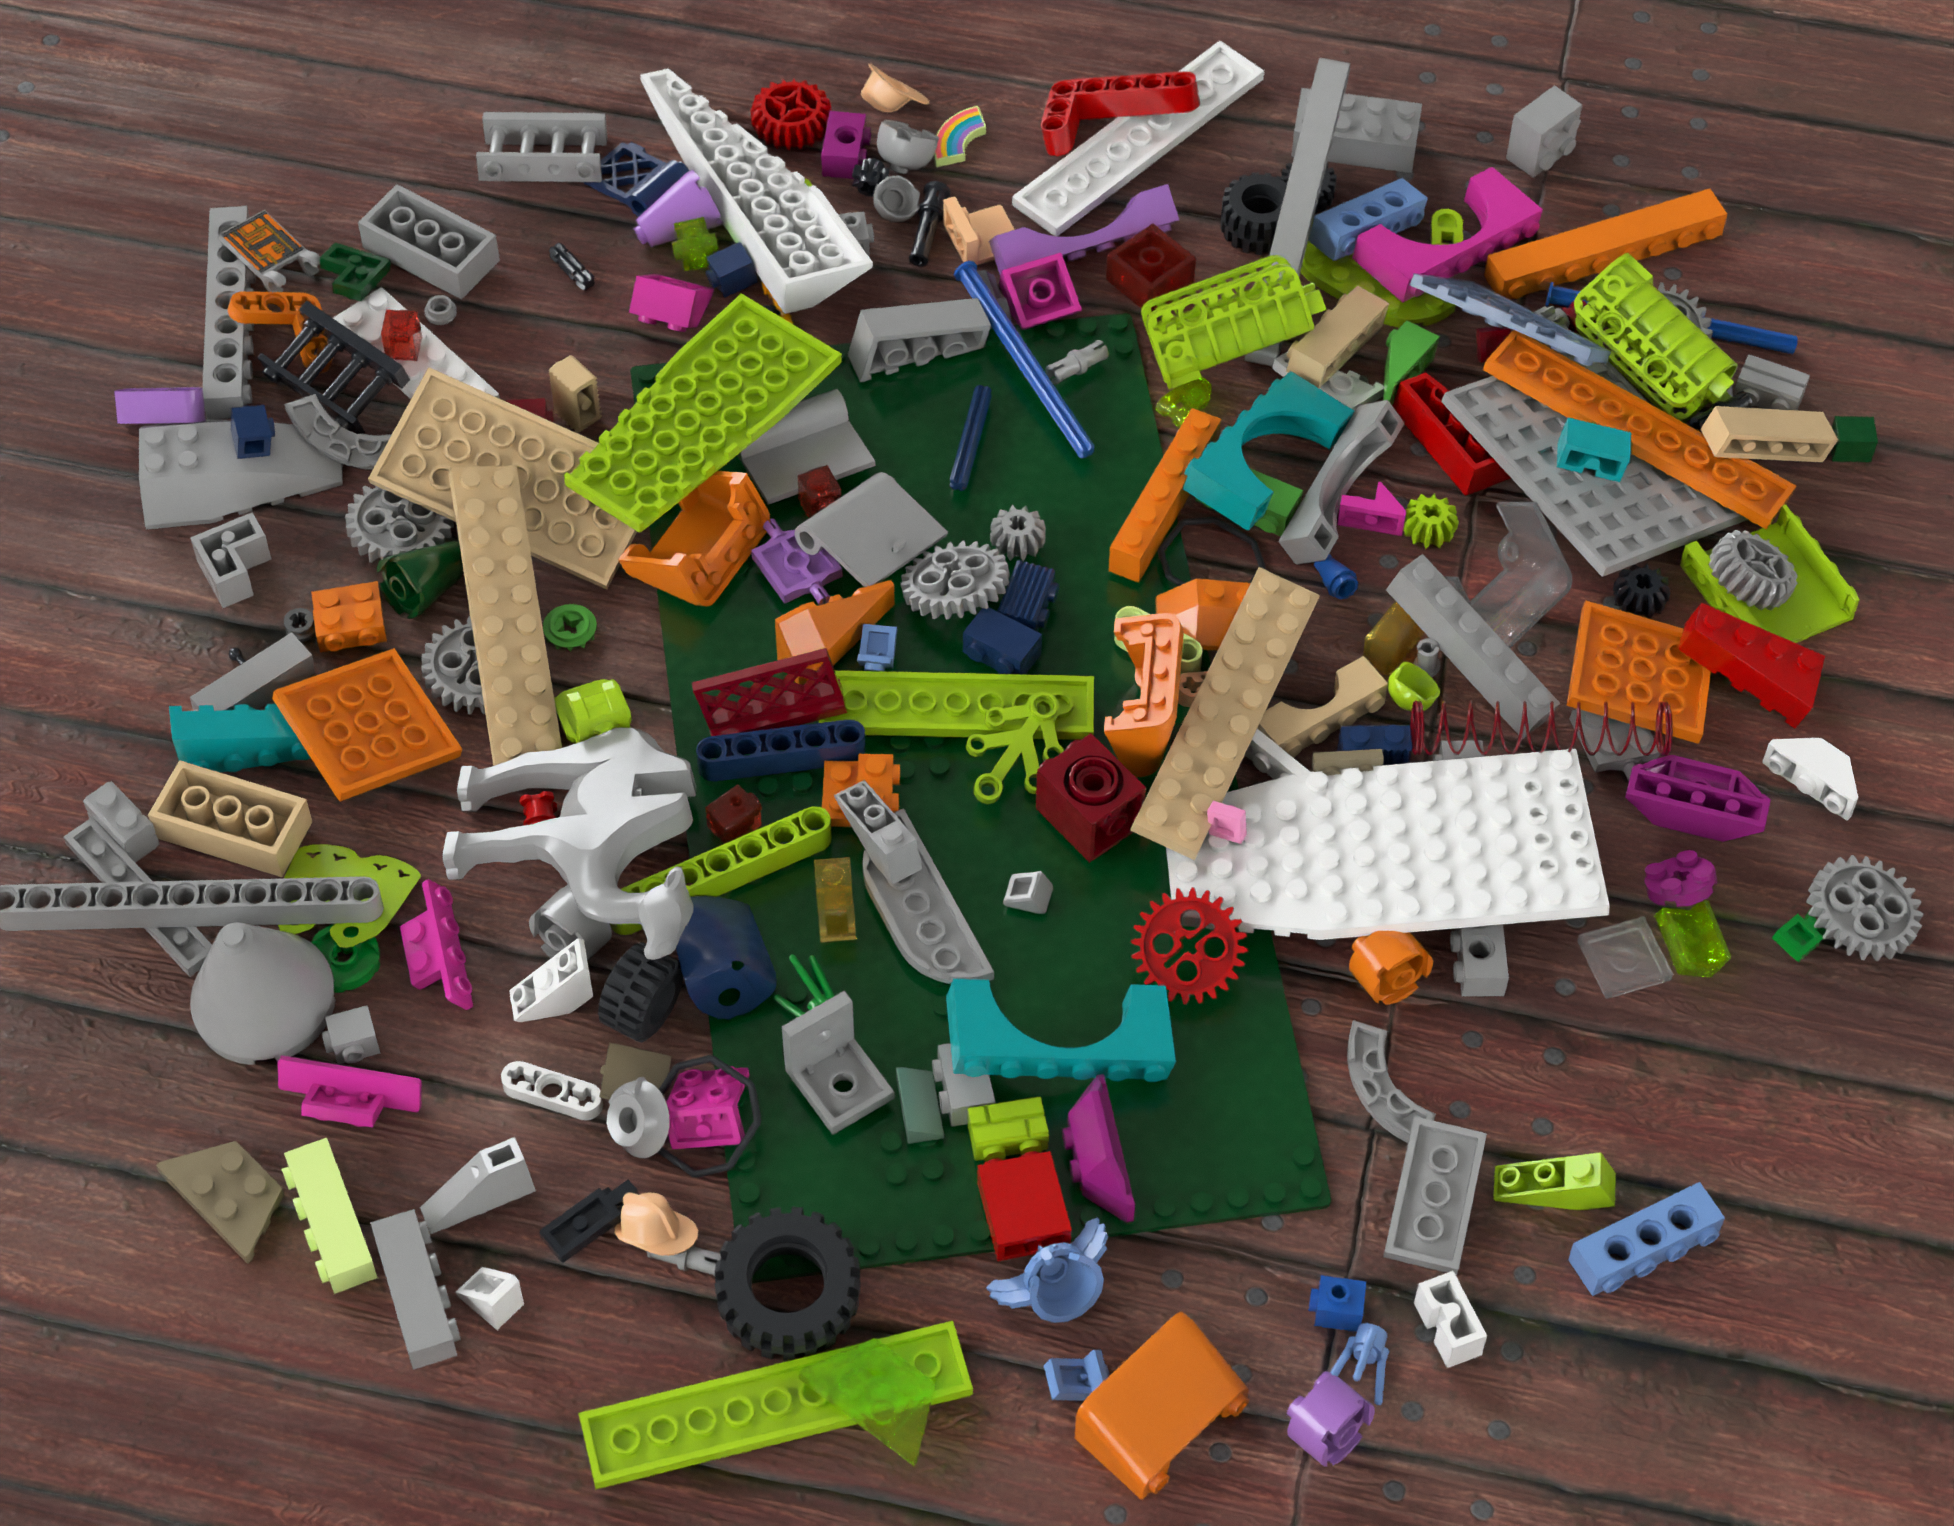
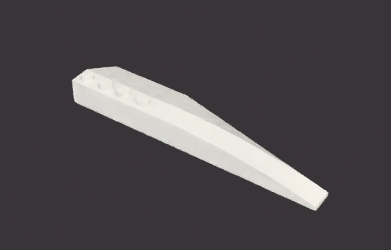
M664 69L640 75V80L689 170H694L700 179L697 181L699 187H706L721 215L720 219L723 221V225L736 243L741 242L753 261L755 272L784 314L816 306L873 267V262L821 190L816 186L809 187L805 184V178L797 171L794 173L790 172L785 168V162L781 158L770 156L767 153L766 146L737 123L734 125L729 123L726 114L721 110L714 111L709 107V101L702 95H694L691 92V86L671 70Z

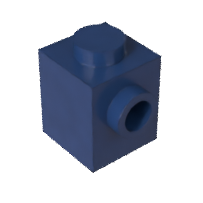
M741 242L706 257L709 270L706 271L707 279L713 289L719 288L724 298L758 283L753 261Z
M265 405L231 408L230 430L237 459L270 456L271 437H275V426L273 418H267Z

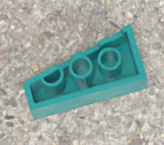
M249 704L235 705L234 710L214 711L213 705H199V711H182V706H169L172 741L178 760L221 773L227 771L237 772L245 768L272 766L281 762L311 758L276 704H267L265 710H256L250 707Z

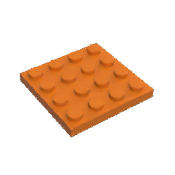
M1586 600L1581 610L1566 706L1577 708V703L1580 702L1581 710L1604 716V703L1607 702L1608 718L1630 724L1631 703L1634 702L1636 726L1655 731L1658 703L1668 702L1672 711L1673 737L1699 744L1704 731L1711 671L1678 650L1683 628ZM1665 711L1663 713L1662 723L1663 734H1666Z
M395 648L276 689L273 692V701L339 802L461 756L462 747Z

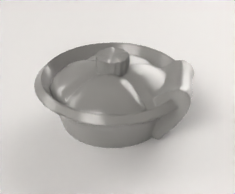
M638 1077L637 1080L620 1086L609 1099L610 1106L607 1112V1126L613 1140L621 1145L630 1155L637 1158H648L656 1154L666 1141L669 1131V1111L659 1089L652 1083L647 1082L644 1077Z

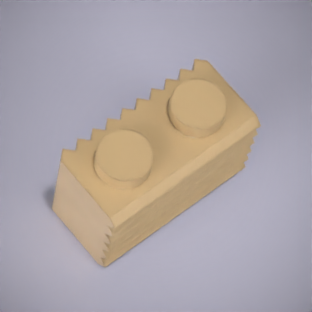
M570 355L562 361L556 362L549 369L555 414H559V417H562L563 421H566L567 425H570L571 429H574L575 432H581L598 421L602 416L599 410L601 407L598 402L597 378L574 356Z

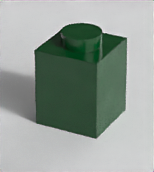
M1835 416L1832 429L1838 441L1831 450L1832 462H1871L1878 443L1874 417Z

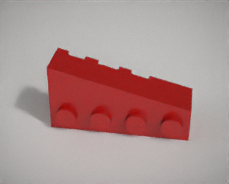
M1427 373L1400 382L1393 408L1408 429L1465 496L1511 478L1442 403L1445 392L1449 391L1446 387Z
M1704 603L1698 606L1685 623L1678 650L1712 673L1720 672L1729 678L1731 686L1740 692L1745 689L1760 699L1759 705L1769 712L1774 709L1787 718L1785 722L1794 729L1813 709L1825 655Z

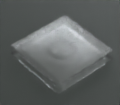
M1644 916L1586 932L1578 937L1577 942L1606 999L1672 980L1673 972Z

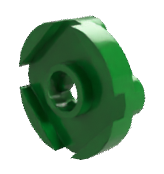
M332 924L320 930L313 937L311 943L322 952L328 961L335 979L334 992L341 993L364 985L374 976L380 968V951L375 937L353 947L343 948L338 946L330 935V929L334 925ZM353 926L347 927L343 931V935L348 938L355 937L359 933V929ZM343 951L346 955L353 953L348 961H337V954Z

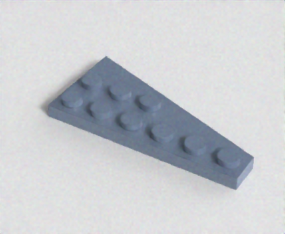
M1413 274L1410 286L1448 303L1457 305L1469 314L1485 317V322L1499 328L1506 326L1550 345V348L1564 354L1569 353L1575 356V361L1587 366H1592L1593 362L1607 364L1611 351L1474 281Z

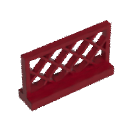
M826 648L692 682L694 695L710 729L711 736L799 726L847 713L843 688L840 679L837 678ZM823 662L817 671L806 668L808 665ZM777 673H788L784 679L772 677ZM798 676L808 679L804 685L794 682ZM746 681L754 682L750 688L739 685ZM764 685L775 688L771 693L760 691ZM715 689L721 691L717 696L704 694V692ZM731 694L742 696L737 702L727 700Z

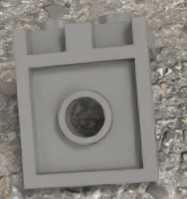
M845 991L782 1026L785 1071L832 1135L894 1099L893 1089L854 1039L853 1004ZM841 1080H847L854 1085L848 1092H839L833 1086Z

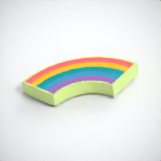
M978 106L958 112L941 126L936 135L939 137L934 154L936 167L965 162V149L973 139L986 134V125Z

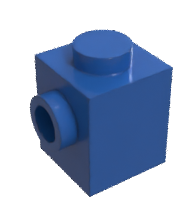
M1321 1275L1319 1288H1311L1308 1311L1315 1312L1314 1326L1357 1332L1363 1318L1366 1281Z

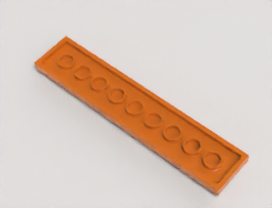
M1513 330L1486 360L1483 368L1484 371L1567 418L1631 432V454L1764 529L1769 527L1780 512L1781 507L1787 503L1796 488V485L1750 459L1715 457L1703 433L1520 332Z

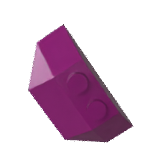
M1675 755L1654 759L1643 765L1641 763L1634 765L1625 798L1653 825L1721 842L1764 832L1771 801L1765 794L1762 795L1758 788L1740 771Z
M1104 1074L1096 1075L1068 1112L1067 1128H1062L1065 1150H1072L1074 1159L1069 1161L1071 1179L1073 1183L1079 1182L1083 1197L1121 1220L1131 1222L1134 1221V1197Z

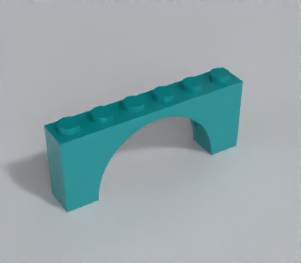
M1290 371L1281 380L1277 378L1271 384L1265 396L1260 394L1249 411L1243 410L1232 427L1228 425L1222 431L1216 443L1211 441L1206 446L1199 459L1193 458L1184 472L1187 479L1183 490L1249 531L1265 514L1274 491L1264 485L1250 470L1242 453V445L1253 438L1263 435L1288 434L1312 440L1330 449L1340 438L1353 416L1354 410Z
M953 979L946 996L953 1074H965L969 1077L1002 1075L1005 1078L1038 1076L1041 1079L1073 1077L1077 1080L1095 1078L1096 1075L1104 1074L1105 1078L1113 1081L1144 1079L1149 1082H1157L1162 1079L1167 1080L1176 1062L1166 986L1131 984L1122 1002L1121 1025L1102 1041L1078 1048H1062L1047 1045L1019 1031L1007 1020L997 1006L989 980Z

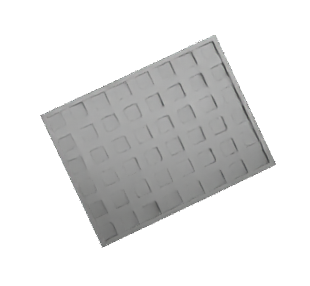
M1559 352L1646 401L1609 361H1607V364L1593 362L1592 366H1587L1575 361V356ZM1495 376L1445 392L1442 403L1602 577L1748 520L1633 454L1630 456V461L1620 482L1596 477L1595 470L1585 467L1582 473L1558 468V439L1567 417L1553 411L1550 407L1525 395Z

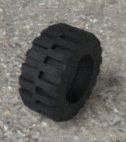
M793 1206L791 1213H781V1207L770 1208V1216L762 1218L758 1212L749 1217V1225L744 1228L743 1225L739 1224L731 1232L732 1240L730 1242L725 1241L721 1247L720 1261L716 1262L714 1272L718 1310L721 1318L726 1321L727 1330L734 1338L739 1336L742 1346L748 1350L753 1351L755 1348L761 1350V1356L773 1359L774 1353L783 1354L784 1361L795 1360V1354L804 1353L805 1357L817 1354L818 1347L823 1345L824 1348L828 1349L836 1343V1336L839 1333L844 1335L851 1326L850 1319L856 1315L860 1295L859 1261L854 1255V1246L850 1239L842 1237V1229L836 1223L832 1222L827 1225L824 1222V1215L813 1211L811 1217L804 1215L803 1208ZM781 1255H797L810 1260L822 1272L824 1279L822 1294L811 1306L798 1312L780 1313L764 1307L755 1299L752 1291V1279L757 1269L766 1261Z

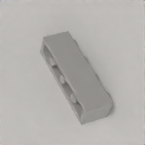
M413 1209L371 1222L413 1370L457 1356L454 1342L461 1340L455 1318L447 1320L444 1309L451 1307L445 1285L437 1287L434 1276L441 1275L436 1254L428 1255L425 1244L432 1242L426 1221L418 1223L415 1210Z

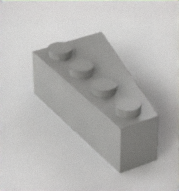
M978 298L864 309L860 311L848 357L860 382L871 380V374L885 371L886 375L899 372L898 366L915 362L916 366L929 363L937 355L943 354L944 358L984 348L991 324Z

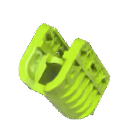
M1625 253L1614 260L1575 297L1574 309L1577 315L1575 322L1579 334L1605 348L1603 346L1604 342L1612 350L1608 361L1658 409L1686 423L1709 402L1711 404L1717 401L1724 402L1732 397L1726 391L1734 384L1731 378L1736 372L1738 364L1653 285V276L1629 253ZM1583 300L1588 301L1585 307H1583ZM1648 385L1657 393L1651 392ZM1674 407H1686L1687 413L1678 412L1675 414L1673 413Z
M1271 255L1153 298L1144 304L1141 315L1163 379L1168 389H1172L1202 378L1200 371L1313 331L1315 328L1311 315L1326 310L1321 293L1319 289H1315L1314 283L1302 286L1297 272L1291 267L1288 260L1281 255ZM1244 273H1251L1249 275L1239 278ZM1255 282L1252 288L1244 290L1248 283ZM1183 295H1191L1189 297L1180 299V297H1182ZM1204 299L1207 304L1204 305L1201 300ZM1195 304L1192 310L1183 311L1187 305ZM1153 306H1157L1156 310H1151ZM1174 310L1177 315L1173 316L1171 311ZM1158 316L1161 318L1159 322L1156 319Z

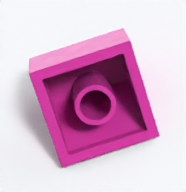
M1061 252L1011 267L1001 272L999 279L1000 288L1003 296L1007 299L1011 315L1022 330L1082 311Z
M659 274L637 275L629 313L639 315L638 321L656 324L657 320L667 322V328L671 330L686 332V328L698 326L713 296L714 289Z

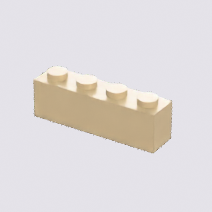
M1356 286L1348 295L1343 294L1336 307L1332 310L1328 309L1323 314L1320 322L1316 326L1314 325L1315 329L1313 331L1305 333L1300 341L1296 340L1290 346L1287 357L1290 359L1286 372L1292 371L1317 388H1321L1382 328L1389 303L1359 286Z
M1715 406L1701 427V431L1714 456L1722 458L1823 462L1838 441L1824 413L1815 411Z

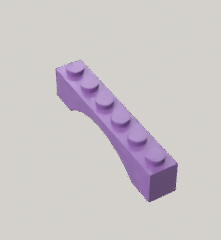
M1166 184L1138 193L1131 198L1124 211L1111 224L1090 234L1075 237H1056L1023 227L996 235L989 243L999 274L1001 275L1002 270L1060 252L1063 258L1067 257L1068 261H1074L1085 257V251L1096 248L1097 253L1114 248V242L1125 240V244H1130L1143 239L1142 234L1153 231L1154 236L1171 231L1170 225L1177 222L1179 217L1169 186Z

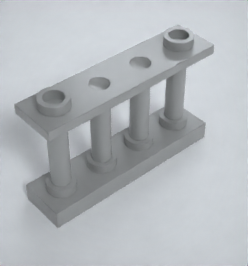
M484 112L485 144H491L489 152L476 153L479 181L602 182L600 153H594L595 145H607L605 113ZM503 144L521 145L520 152H502ZM552 145L551 153H532L533 146ZM564 145H582L581 153H563Z

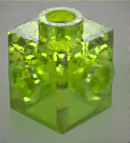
M704 217L674 223L676 241L671 242L675 260L681 259L684 271L707 267L706 257L718 251V244L715 233L709 234Z

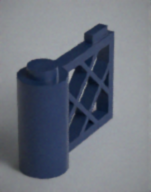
M622 142L601 160L602 175L612 173L613 178L603 179L602 182L583 183L628 205L632 212L639 217L690 170L683 162L670 160L665 163L647 154L645 148L633 142L629 144ZM624 154L633 158V161L616 163ZM654 168L649 173L638 174V169ZM634 170V175L617 177V172ZM635 184L627 193L618 189L619 186Z

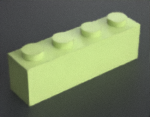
M327 1137L285 1152L284 1155L288 1167L283 1168L282 1172L288 1189H297L299 1197L293 1199V1203L299 1220L307 1218L310 1228L304 1230L311 1252L319 1250L322 1260L316 1261L315 1264L322 1283L330 1281L333 1292L336 1294L378 1278Z

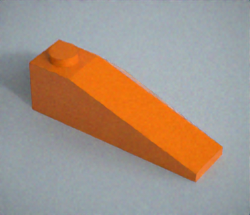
M888 580L857 589L851 597L844 599L840 594L831 596L828 601L829 603L819 606L814 601L806 603L776 618L777 659L781 660L826 648L834 666L862 638L863 624L875 625L895 605L894 583ZM823 662L808 665L806 668L817 671ZM798 676L795 683L804 685L808 679Z

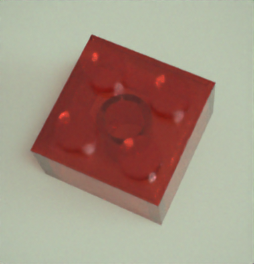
M1152 223L1107 254L1106 280L1142 309L1144 304L1153 298L1194 284L1196 257ZM1153 306L1151 310H1156L1157 306Z

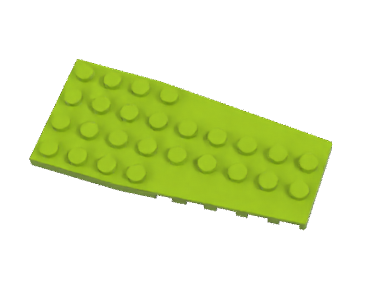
M741 293L671 358L655 376L656 382L649 389L645 387L637 395V403L630 410L625 408L618 416V423L610 432L605 430L599 436V444L590 453L586 451L579 458L580 464L571 474L567 472L564 474L565 486L637 532H642L784 418L842 362V354Z

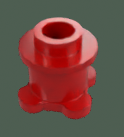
M543 791L540 794H526L520 797V805L524 806L523 813L526 816L523 826L557 818L554 812L558 808L557 803L553 802L554 794L552 792Z

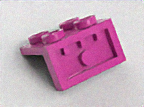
M730 1066L742 1075H744L745 1077L749 1078L750 1073L747 1067L735 1068L733 1066ZM691 1069L680 1073L666 1102L669 1111L668 1137L671 1148L684 1149L740 1144L745 1133L737 1104L745 1085L721 1069L709 1071Z

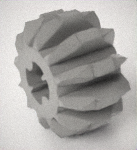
M1012 505L1009 512L1000 509L998 517L993 518L990 541L992 546H996L999 550V555L1007 553L1009 561L1014 556H1019L1024 561L1026 554L1036 557L1038 548H1043L1046 526L1044 520H1040L1038 511L1029 513L1027 506L1017 510Z

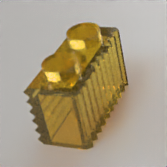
M1395 601L1364 639L1365 646L1363 647L1364 654L1362 656L1376 670L1387 676L1391 675L1392 671L1396 670V666H1399V662H1403L1406 654L1410 653L1413 645L1417 644V640H1420V636L1424 635V631Z

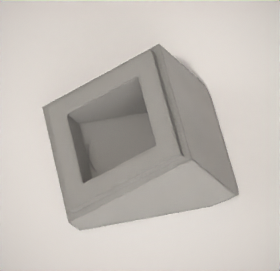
M1042 871L1012 874L1003 904L1011 908L1045 914L1053 885Z

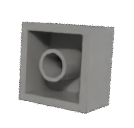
M1555 85L1514 115L1506 159L1532 178L1543 170H1549L1556 160L1563 155L1567 156L1575 148L1577 128L1581 122L1582 104Z

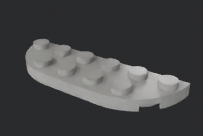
M904 808L895 812L894 814L917 839L922 870L891 884L874 865L865 850L863 854V877L866 889L896 946L912 967L934 980L951 984L953 979L993 980L994 971L907 813Z

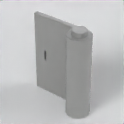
M838 389L800 401L784 418L737 455L768 505L876 466L874 458L849 422L847 407Z
M879 472L797 526L794 534L798 545L804 552L815 555L825 549L860 584L867 587L883 581L946 537L948 531L918 504L893 477Z

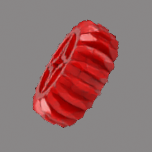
M795 77L792 82H785L782 78L780 84L771 82L769 88H761L760 94L755 95L751 108L752 126L758 138L764 139L766 145L774 143L776 149L785 146L788 151L791 147H798L801 150L805 144L812 147L814 140L822 141V137L826 133L829 112L832 111L830 99L827 98L825 90L818 89L817 84L809 86L807 80L799 83Z

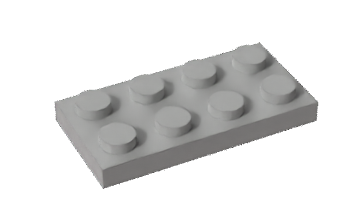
M1414 1116L1383 1255L1384 1258L1447 1273L1453 1271L1457 1275L1487 1133Z

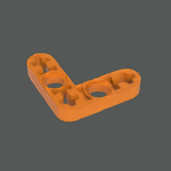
M241 291L232 295L227 311L229 316L238 323L292 324L295 337H297L305 327L303 325L305 320L299 311L302 305L308 301L320 310L322 308L319 300L308 293ZM266 305H277L282 311L273 312ZM320 334L318 337H313L300 352L302 362L306 368L328 344V338ZM333 358L320 373H325L329 370Z

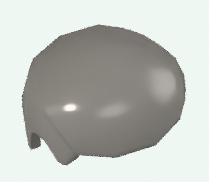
M888 176L875 188L873 196L874 207L879 215L889 222H904L913 217L919 210L920 192L910 180L901 176Z

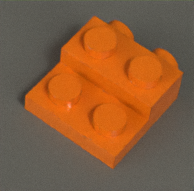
M378 581L311 592L315 632L320 652L339 651L345 648L363 645L371 646L376 643L387 642Z
M859 754L858 761H824L822 808L826 809L830 814L831 826L852 827L835 800L834 795L863 780L869 784L893 813L899 811V793H893V785H900V764H894L893 754Z

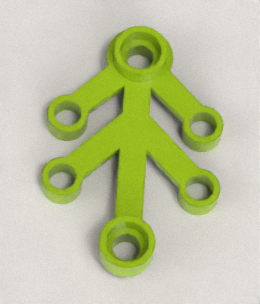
M1041 691L1031 695L1027 704L1007 708L994 706L989 708L984 721L986 726L992 730L1002 728L1006 721L1027 720L1021 729L989 735L975 733L968 738L966 750L974 757L982 756L988 749L1009 746L992 772L982 774L977 778L974 786V795L980 802L991 804L999 799L1003 789L1002 781L1021 753L1026 771L1024 787L1029 793L1036 794L1037 787L1032 786L1029 783V779L1037 778V769L1039 768L1033 742V735L1039 726L1046 746L1042 755L1043 761L1049 758L1047 752L1051 750L1058 752V754L1064 752L1058 743L1054 721L1060 713V703L1053 694ZM1044 705L1048 708L1049 712L1040 714L1036 707ZM991 714H998L1002 720L995 723L990 720L989 716ZM980 741L983 744V748L976 750L972 748L971 742ZM989 786L993 789L994 793L990 796L984 795L981 788Z

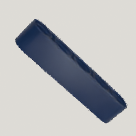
M840 720L710 736L702 739L697 745L698 771L705 780L723 781L824 768V761H858L859 754H865L866 752L865 729L858 721Z

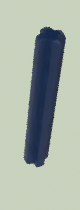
M978 385L974 389L950 476V487L953 490L964 491L967 488L992 397V390L989 386Z

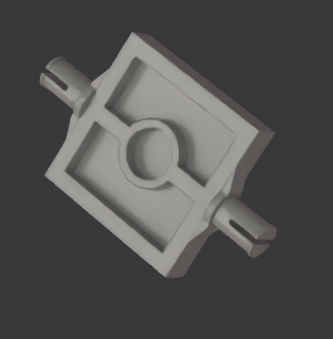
M1572 710L1569 718L1574 730L1577 710ZM1581 710L1585 742L1588 750L1594 752L1600 740L1604 716ZM1608 718L1614 748L1617 752H1622L1627 741L1630 724ZM1636 726L1640 746L1644 753H1648L1654 742L1651 731ZM1578 727L1577 736H1578V738H1579V740H1580V742H1581V744H1582V746H1583V743H1582V740H1581V736H1580V730H1579V727ZM1606 729L1599 751L1594 756H1590L1585 750L1595 772L1622 770L1628 781L1634 765L1658 759L1660 755L1656 745L1649 756H1644L1637 747L1633 730L1627 750L1621 756H1617L1612 751Z

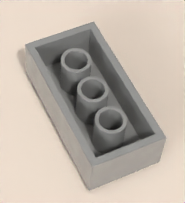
M1301 89L1291 157L1295 156L1311 89ZM1345 94L1328 162L1412 173L1422 104Z
M398 184L358 222L364 249L375 255L391 259L392 264L460 299H463L500 261L495 234Z

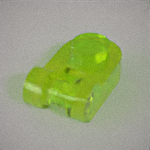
M1202 377L1177 386L1158 401L1155 409L1161 415H1168L1172 418V423L1180 428L1191 408L1201 411L1209 404L1212 394L1211 384ZM1181 402L1184 406L1178 408L1176 404Z

